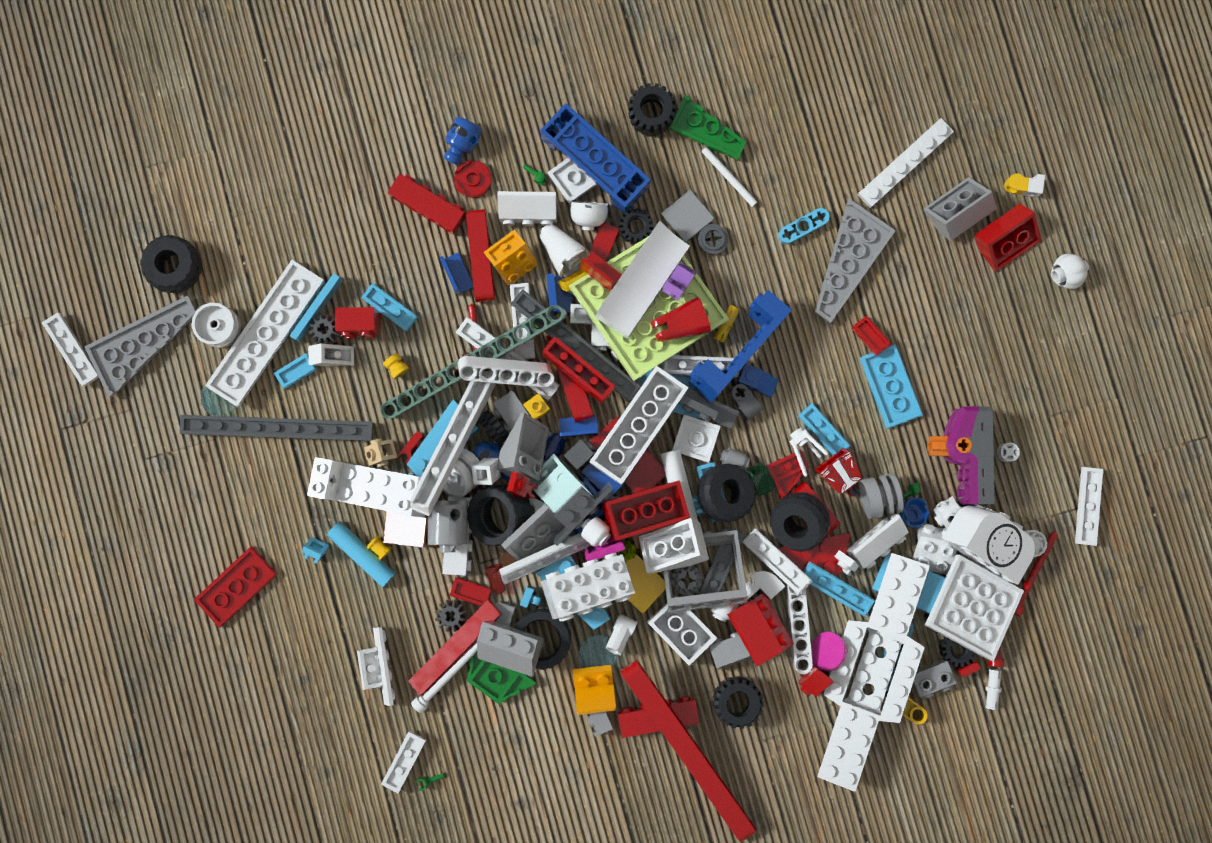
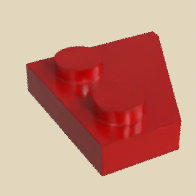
M799 450L807 471L809 468L808 462L802 450ZM795 452L766 465L781 499L789 493L803 475Z

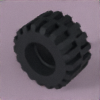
M648 83L645 88L643 85L640 86L639 91L635 90L629 101L628 116L631 125L635 126L637 132L641 130V134L649 133V136H653L654 133H657L658 136L661 135L662 131L666 132L676 113L675 98L672 97L671 91L667 92L665 86L660 88L657 83H655V86H651V83ZM648 102H655L662 107L663 113L656 118H649L642 113L641 107Z
M736 676V678L729 677L728 680H723L721 685L716 687V692L713 694V706L717 716L725 725L735 729L736 727L744 729V726L750 727L752 722L759 720L758 716L762 715V707H764L762 702L763 696L752 681L740 676ZM737 691L744 692L749 697V705L741 713H733L727 707L728 697Z

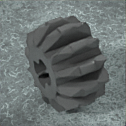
M320 314V320L314 317L313 320L316 323L309 324V327L313 328V330H310L308 334L314 335L311 340L313 342L318 341V344H324V342L325 344H330V340L337 343L334 337H341V334L335 331V319L332 320L330 314L326 318L323 314ZM325 326L329 329L328 331H326V334L321 332L322 329L324 330L323 327Z
M447 599L446 606L440 603L439 607L442 610L435 611L436 614L441 615L435 618V621L441 620L442 623L439 624V628L446 625V632H449L451 626L453 632H456L457 626L460 628L463 626L461 621L466 622L468 620L467 617L462 616L468 613V610L461 611L464 604L461 603L457 606V599L453 601L452 605L451 601ZM448 611H450V613L453 611L455 612V620H453V618L451 620L448 619Z

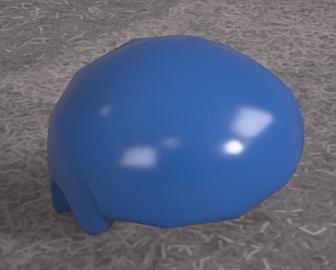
M919 497L906 500L903 503V512L900 513L901 519L908 527H921L926 523L930 513L926 506L927 502Z

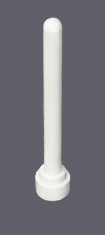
M477 641L423 696L416 697L411 702V705L417 712L422 714L428 708L429 700L477 652Z

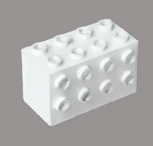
M615 552L606 555L600 562L594 559L583 563L584 567L579 568V565L564 569V574H560L557 571L545 575L546 579L541 581L552 619L559 618V621H565L574 618L573 613L578 612V615L592 612V607L597 606V609L612 605V600H615L617 603L631 599L630 594L635 593L623 554L617 556Z

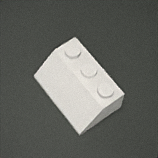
M498 191L500 223H503L505 226H514L515 223H522L523 226H533L534 223H541L542 226L557 223L556 192Z
M899 514L888 515L847 548L846 552L859 565V568L869 569L876 564L875 559L880 555L884 557L891 551V546L895 543L897 545L902 543L906 539L905 535L909 532Z

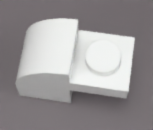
M762 570L750 573L748 576L753 582L750 583L748 581L745 583L747 600L759 589L769 599H772L785 587L774 574Z

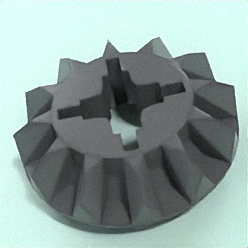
M709 224L700 231L698 243L707 254L716 255L726 248L728 234L722 226ZM711 232H713L715 238L719 239L715 242V247L711 241H705L710 239Z

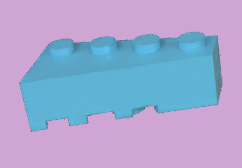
M454 399L407 463L417 477H422L459 405ZM476 424L468 440L480 431Z
M569 555L546 566L536 574L542 580H545V575L557 571L560 574H564V569L575 566L577 563L572 555ZM597 606L592 607V612L579 615L592 629H596L610 620V616L605 608L597 609Z

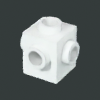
M952 496L946 501H941L937 504L936 508L933 509L937 515L934 518L941 527L944 525L948 528L954 516L962 507Z

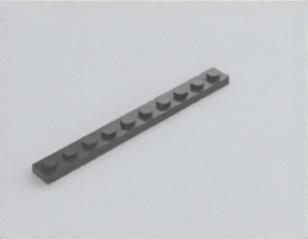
M181 415L179 434L372 441L374 422Z

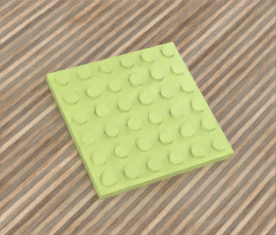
M647 238L607 263L623 275ZM683 256L680 262L693 269L686 257ZM696 273L679 301L662 291V287L627 339L595 318L598 309L611 291L607 290L588 274L569 285L570 290L633 381H636L656 366L664 363L709 334L704 333L666 342H658L655 335L669 328L666 325L658 329H652L651 322L657 317L699 297L710 322L711 332L729 320Z

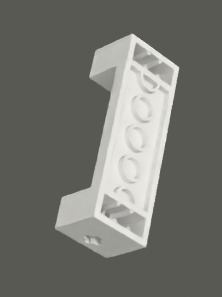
M315 457L307 496L425 518L424 514L411 509L409 501L421 477Z

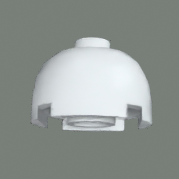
M572 201L570 206L571 218L577 225L582 226V230H594V227L600 226L605 222L608 214V204Z

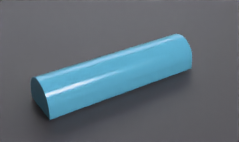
M341 521L327 533V536L382 588L397 574L383 560L380 561L376 553L371 549H367V545Z

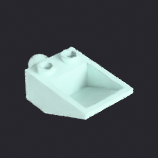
M555 454L548 460L543 459L540 481L529 483L538 486V489L533 490L554 513L580 486L590 493L567 463Z

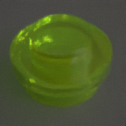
M624 541L625 549L619 551L618 555L623 554L626 561L632 560L636 556V546L631 541Z

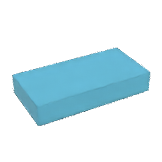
M305 353L274 372L285 390L315 372L317 368L316 366L309 365V355Z

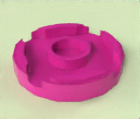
M823 632L815 637L811 644L813 664L817 668L829 672L839 669V666L844 664L848 651L847 644L840 635L832 632Z

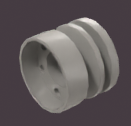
M888 473L886 477L880 475L878 484L873 477L859 481L860 498L868 519L882 517L884 508L889 515H892L894 511L896 513L903 512V494L894 473Z

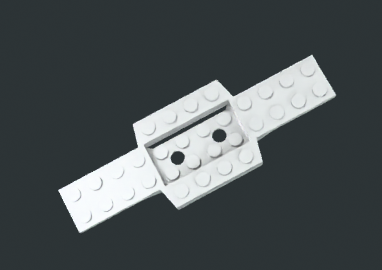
M891 553L869 622L848 620L842 637L847 644V657L844 664L839 666V669L831 671L829 678L833 682L824 692L826 697L841 707L817 776L818 778L856 792L879 721L901 722L925 648L907 635L930 565ZM868 629L869 635L855 674V678L848 698L844 699ZM904 643V646H903V649H902V652H901V655H900V658H899V661H898V664H897V667H896V670H895V673H894V676H893V679H892V682H891V685H890V688H889V691H888V694H887V697H886V700H885V703H884V706H883V709H882V712H881L880 708H881V705H882V702H883V699H884V696H885V693H886V690H887V687H888V684H889V681H890V678H891V675H892V672H893V669H894V666H895V663H896V659H897V656H898V653H899L901 644ZM882 646L886 649L887 654L884 658L876 656L875 650L877 647ZM869 683L874 686V693L872 695H866L863 692L865 684Z

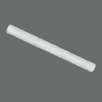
M705 147L702 150L705 157L753 207L757 203L755 198L709 148Z

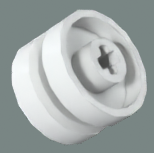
M220 303L204 304L196 310L192 317L191 326L194 335L200 341L213 347L224 348L230 346L241 333V322L238 315Z
M467 449L462 450L443 488V491L451 497L462 498L471 489L479 485L473 482L472 465L478 464L480 461L472 452Z

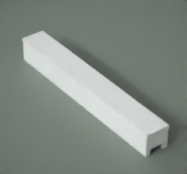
M470 381L409 500L412 510L430 516L495 387V383Z

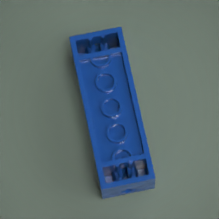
M567 103L540 130L541 140L555 152L559 149L611 196V203L623 214L650 188L651 179Z
M768 290L764 295L760 293L749 306L751 311L748 313V316L761 328L726 369L721 371L707 359L704 364L700 361L689 374L691 379L688 383L709 402L712 403L792 311L771 291Z

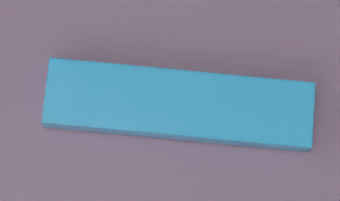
M335 273L330 277L290 334L298 342L302 340L309 330V324L314 323L313 318L319 316L343 282Z
M811 561L803 570V573L812 580L810 585L864 617L875 603V600Z

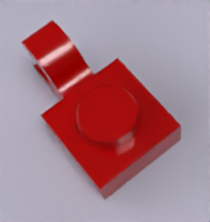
M416 431L405 445V448L398 452L397 457L400 458L403 454H407L408 459L405 461L407 464L412 457V452L419 448L425 436Z

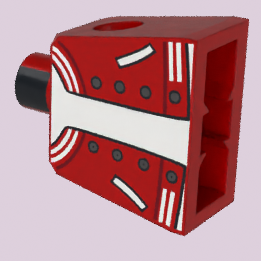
M842 448L814 469L839 494L846 491L850 497H853L859 493L855 483L862 476L850 451Z

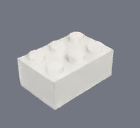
M667 602L647 621L688 665L692 664L717 639L691 610L669 612Z

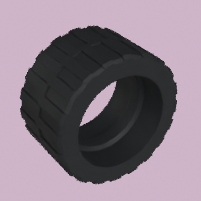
M508 484L484 488L475 493L469 502V507L467 508L468 526L474 537L485 545H501L533 515L529 498L518 497L508 492ZM496 498L504 503L509 514V523L505 532L501 531L492 519L491 508Z
M538 608L522 616L515 625V629L525 632L531 623L539 620L548 621L558 629L560 644L557 650L549 656L538 658L536 669L545 670L558 665L566 657L571 644V630L567 621H559V618L552 619L550 610Z

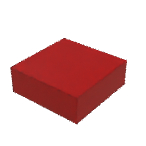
M970 661V665H964L965 667L958 666L955 670L959 676L965 677L980 670L977 662Z

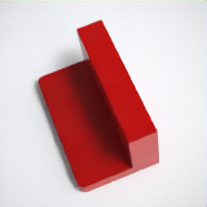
M593 251L587 258L581 261L580 268L609 291L614 288L622 276L621 273Z

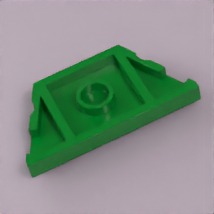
M477 652L470 659L467 682L498 704L536 683L528 675L478 659Z

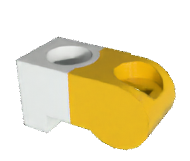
M1015 173L1005 181L1004 188L1012 194L1037 198L1043 194L1045 175L1037 174L1033 178H1027L1019 173Z

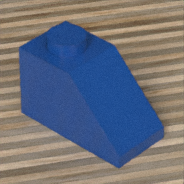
M745 364L736 384H743L748 389L772 398L779 380L763 370Z

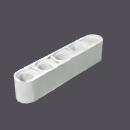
M464 356L458 361L460 377L466 381L549 387L554 382L552 369L547 363Z
M786 584L789 633L794 643L791 646L792 665L797 672L807 674L811 671L813 664L806 589L798 595ZM799 600L802 604L801 609L794 611L792 605L795 601ZM797 620L803 621V627L801 630H796L794 628V624ZM798 640L805 641L803 649L799 650L796 648ZM805 659L807 661L806 667L799 669L798 662Z

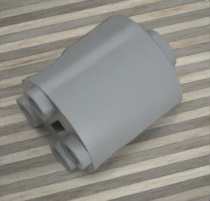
M437 501L430 516H428V545H439L440 553L456 552L457 545L467 544V501Z

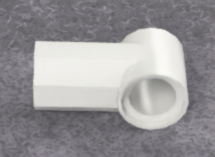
M620 613L605 648L613 654L621 655L628 638L631 637L637 625V621Z

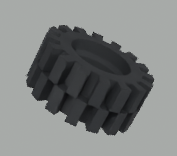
M629 209L628 212L626 211L621 216L619 222V231L622 238L624 237L625 241H629L630 244L638 243L647 238L653 231V219L644 209ZM637 219L643 223L644 228L641 232L633 233L629 229V223L632 220Z
M489 410L478 418V423L498 446L508 438L509 433Z
M943 636V640H940L941 646L939 645V649L941 652L939 653L943 656L942 659L948 661L949 664L956 667H965L964 665H970V661L975 660L974 655H977V653L965 647L962 655L955 656L951 652V646L955 641Z

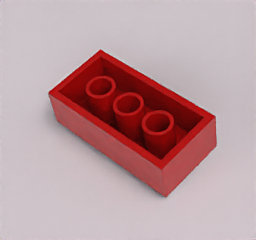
M680 480L601 502L606 524L610 527L611 541H618L690 518Z

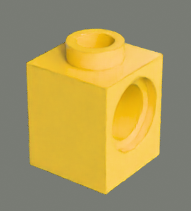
M539 393L523 404L535 420L540 419L551 411Z

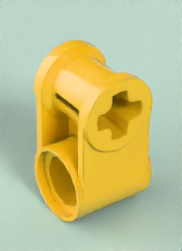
M908 697L903 716L915 724H923L927 720L926 710ZM919 709L921 716L918 719H913V712Z

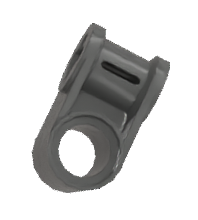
M737 384L730 389L729 396L747 421L763 410L762 405L747 386ZM737 390L743 391V393H741V396L737 397L735 395L737 393Z

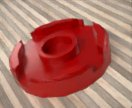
M468 160L461 163L456 169L454 184L463 196L479 198L490 189L492 183L491 173L484 163Z

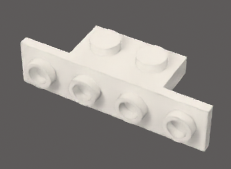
M374 627L373 633L376 647L357 651L362 689L382 687L384 705L392 706L394 705L395 693L390 684L392 673L388 669L387 664L389 653L385 650L384 644L386 642V633L382 630V627Z

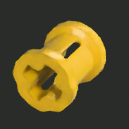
M379 535L366 547L379 556L378 559L380 561L392 550L391 546L388 547L383 543Z

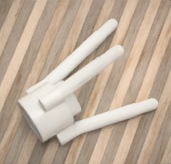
M801 427L790 435L792 440L789 442L794 448L803 475L806 477V468L797 445L802 447L807 444L818 458H821V455L812 443L825 455H828V452L806 429L804 430Z

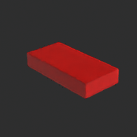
M607 223L601 224L590 254L593 251L607 262L619 228Z
M865 316L851 328L876 357L892 344L868 316Z
M455 577L449 596L482 606L489 600L492 588Z

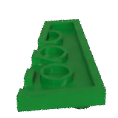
M685 94L669 130L738 161L746 141L728 127L722 125L718 119L704 111V108L694 103Z

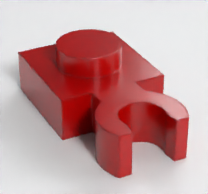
M512 472L507 491L518 497L535 499L536 496L532 495L531 490L538 489V486L536 484H529L530 478L518 472Z

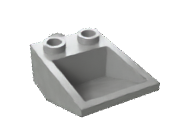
M521 413L500 450L497 470L511 477L512 472H518L530 478V482L540 481L549 428L526 413Z

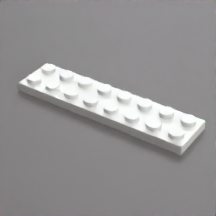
M291 260L205 386L239 408L325 281L294 260Z

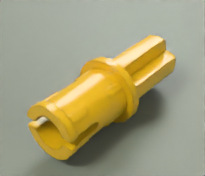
M733 305L728 307L726 315L729 320L719 327L714 337L715 340L725 343L730 329L734 327L732 325L739 312L737 307Z

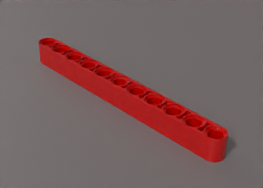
M635 660L622 669L620 672L629 687L739 842H743L755 834L757 830L748 815L639 661Z

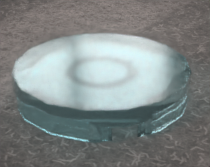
M206 386L203 387L200 400L205 411L214 416H227L235 411L237 408L235 405Z
M593 635L583 641L579 650V661L583 668L611 665L612 668L614 666L617 654H613L605 648L609 641L607 636Z

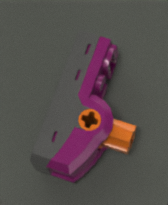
M962 406L960 409H954L946 425L944 435L929 437L927 443L929 456H943L949 463L960 465V470L957 471V480L960 481V485L957 488L959 504H995L992 407Z

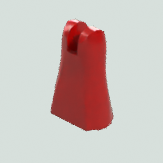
M699 297L657 317L651 322L652 329H658L666 325L669 328L655 335L658 342L711 332L710 322Z

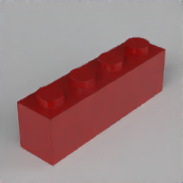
M399 173L387 192L389 196L452 235H455L466 218L463 212L464 209L456 203L451 205L447 202L448 199L439 193L437 196L431 193L432 190L428 186L416 184V180L407 174L403 176Z
M554 337L542 351L546 359L601 404L615 390L613 383L557 337Z
M689 695L679 697L678 701L671 702V699H666L684 726L699 724L694 698H690ZM642 704L640 708L633 709V706L621 708V711L618 712L622 738L661 731Z

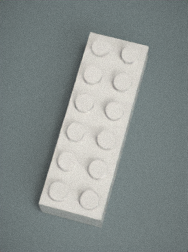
M656 366L589 463L622 485L688 387Z

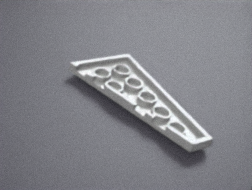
M848 199L814 312L829 324L896 231L851 199Z
M190 296L181 298L84 346L109 398H112L192 320L196 308Z

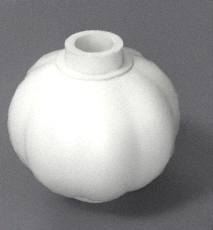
M1063 254L1056 259L1052 267L1051 277L1059 286L1075 289L1084 283L1088 275L1089 265L1086 260H1082L1078 255Z

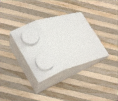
M692 518L638 536L647 574L692 566L709 560L701 524Z

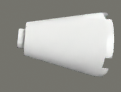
M546 225L542 228L540 239L559 276L567 277L579 270L581 261L590 255L588 249L555 225Z

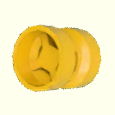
M399 353L393 354L383 362V365L390 369L393 379L401 377L410 369L406 363L401 362L402 357Z

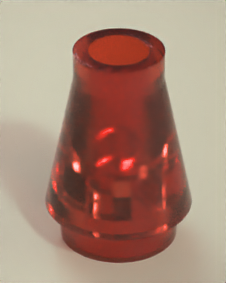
M494 564L485 568V575L491 583L495 594L506 591L499 569L503 568L500 564Z

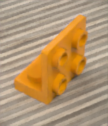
M515 230L484 251V254L496 268L507 286L516 282L520 277L538 265L528 246Z
M611 665L572 669L578 715L616 710Z

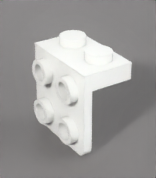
M930 524L917 527L918 543L912 560L930 565V572L948 574L957 549L942 539L947 528L934 527Z

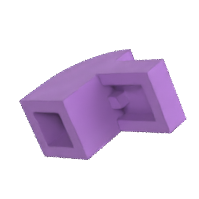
M680 262L671 277L666 281L662 291L679 301L697 271Z

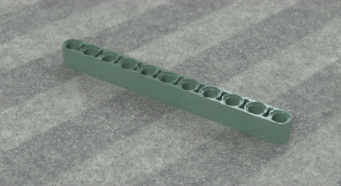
M552 305L466 356L488 358L485 354L486 349L491 347L494 350L492 358L499 359L561 323L566 318V311L561 306ZM554 309L561 311V316L557 320L552 317ZM539 318L544 321L542 329H537L535 326V322ZM521 328L527 330V337L521 339L518 334ZM504 338H509L511 342L510 347L507 349L502 346ZM459 360L382 404L380 409L381 415L387 419L399 417L461 381L462 378L460 376L455 377L453 375V369L456 366L458 367ZM439 376L444 379L442 387L438 386L436 382ZM422 386H426L428 390L426 396L420 393ZM406 395L410 396L411 398V404L409 406L404 403V397ZM389 405H393L395 408L393 415L388 412Z

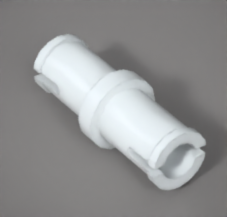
M989 668L988 685L985 689L987 691L985 708L998 710L999 693L1002 692L1000 687L1002 670Z

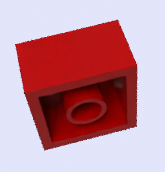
M375 307L335 308V331L345 337V339H357L356 336H364V339H375L376 336H381V313Z

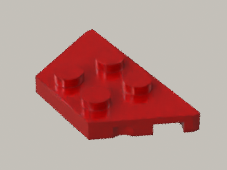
M850 533L826 537L818 546L810 551L798 552L790 550L785 546L778 547L777 549L802 572L809 561L834 576L840 575L842 568L838 565L839 561L835 558V555L839 550L846 555Z

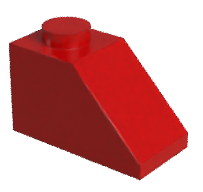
M812 665L811 671L804 674L798 681V684L802 686L800 690L806 695L810 696L813 694L817 697L833 680Z

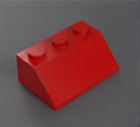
M1021 203L974 235L978 250L995 272L1042 241L1035 212Z
M765 593L749 600L727 614L756 666L770 660L794 644Z

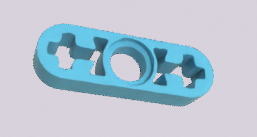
M818 208L784 226L778 234L779 241L782 244L788 245L821 228L828 222L829 212L824 208ZM817 213L824 215L823 222L817 220L814 222L815 227H813L812 220L818 216ZM800 222H807L809 229L801 231L799 229ZM794 226L796 232L790 236V240L788 238H783V235L785 234L784 231L790 233L794 230V228L792 227Z

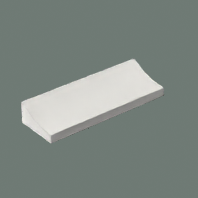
M659 221L598 309L595 318L628 339L690 245L677 237Z

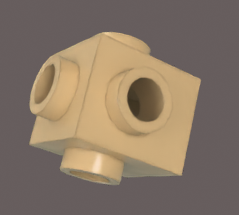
M382 438L372 440L370 441L371 445L364 447L369 466L377 464V467L389 465L388 461L397 458L393 439L382 441Z

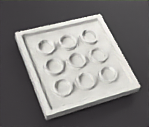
M956 555L925 626L989 661H994L1024 590L965 557Z

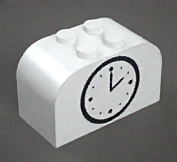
M975 506L961 508L942 537L944 541L977 565L1017 585L1024 576L1035 553L1034 541L1029 534L1022 530L1023 526L1016 522H1011V517L1003 512L996 513L989 508L982 509Z

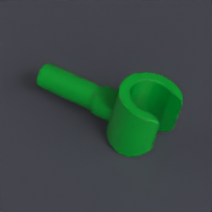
M525 164L523 168L535 176L534 182L543 186L546 180L544 173L533 170Z
M919 483L908 485L910 491L903 494V500L921 492Z
M441 773L430 778L425 776L419 778L416 783L423 781L425 786L418 790H425L430 783L444 778V774Z

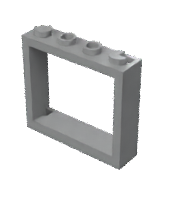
M725 529L717 533L707 531L703 533L706 546L732 543L739 590L673 598L670 571L667 570L664 571L669 612L747 603V590L737 530L727 531Z

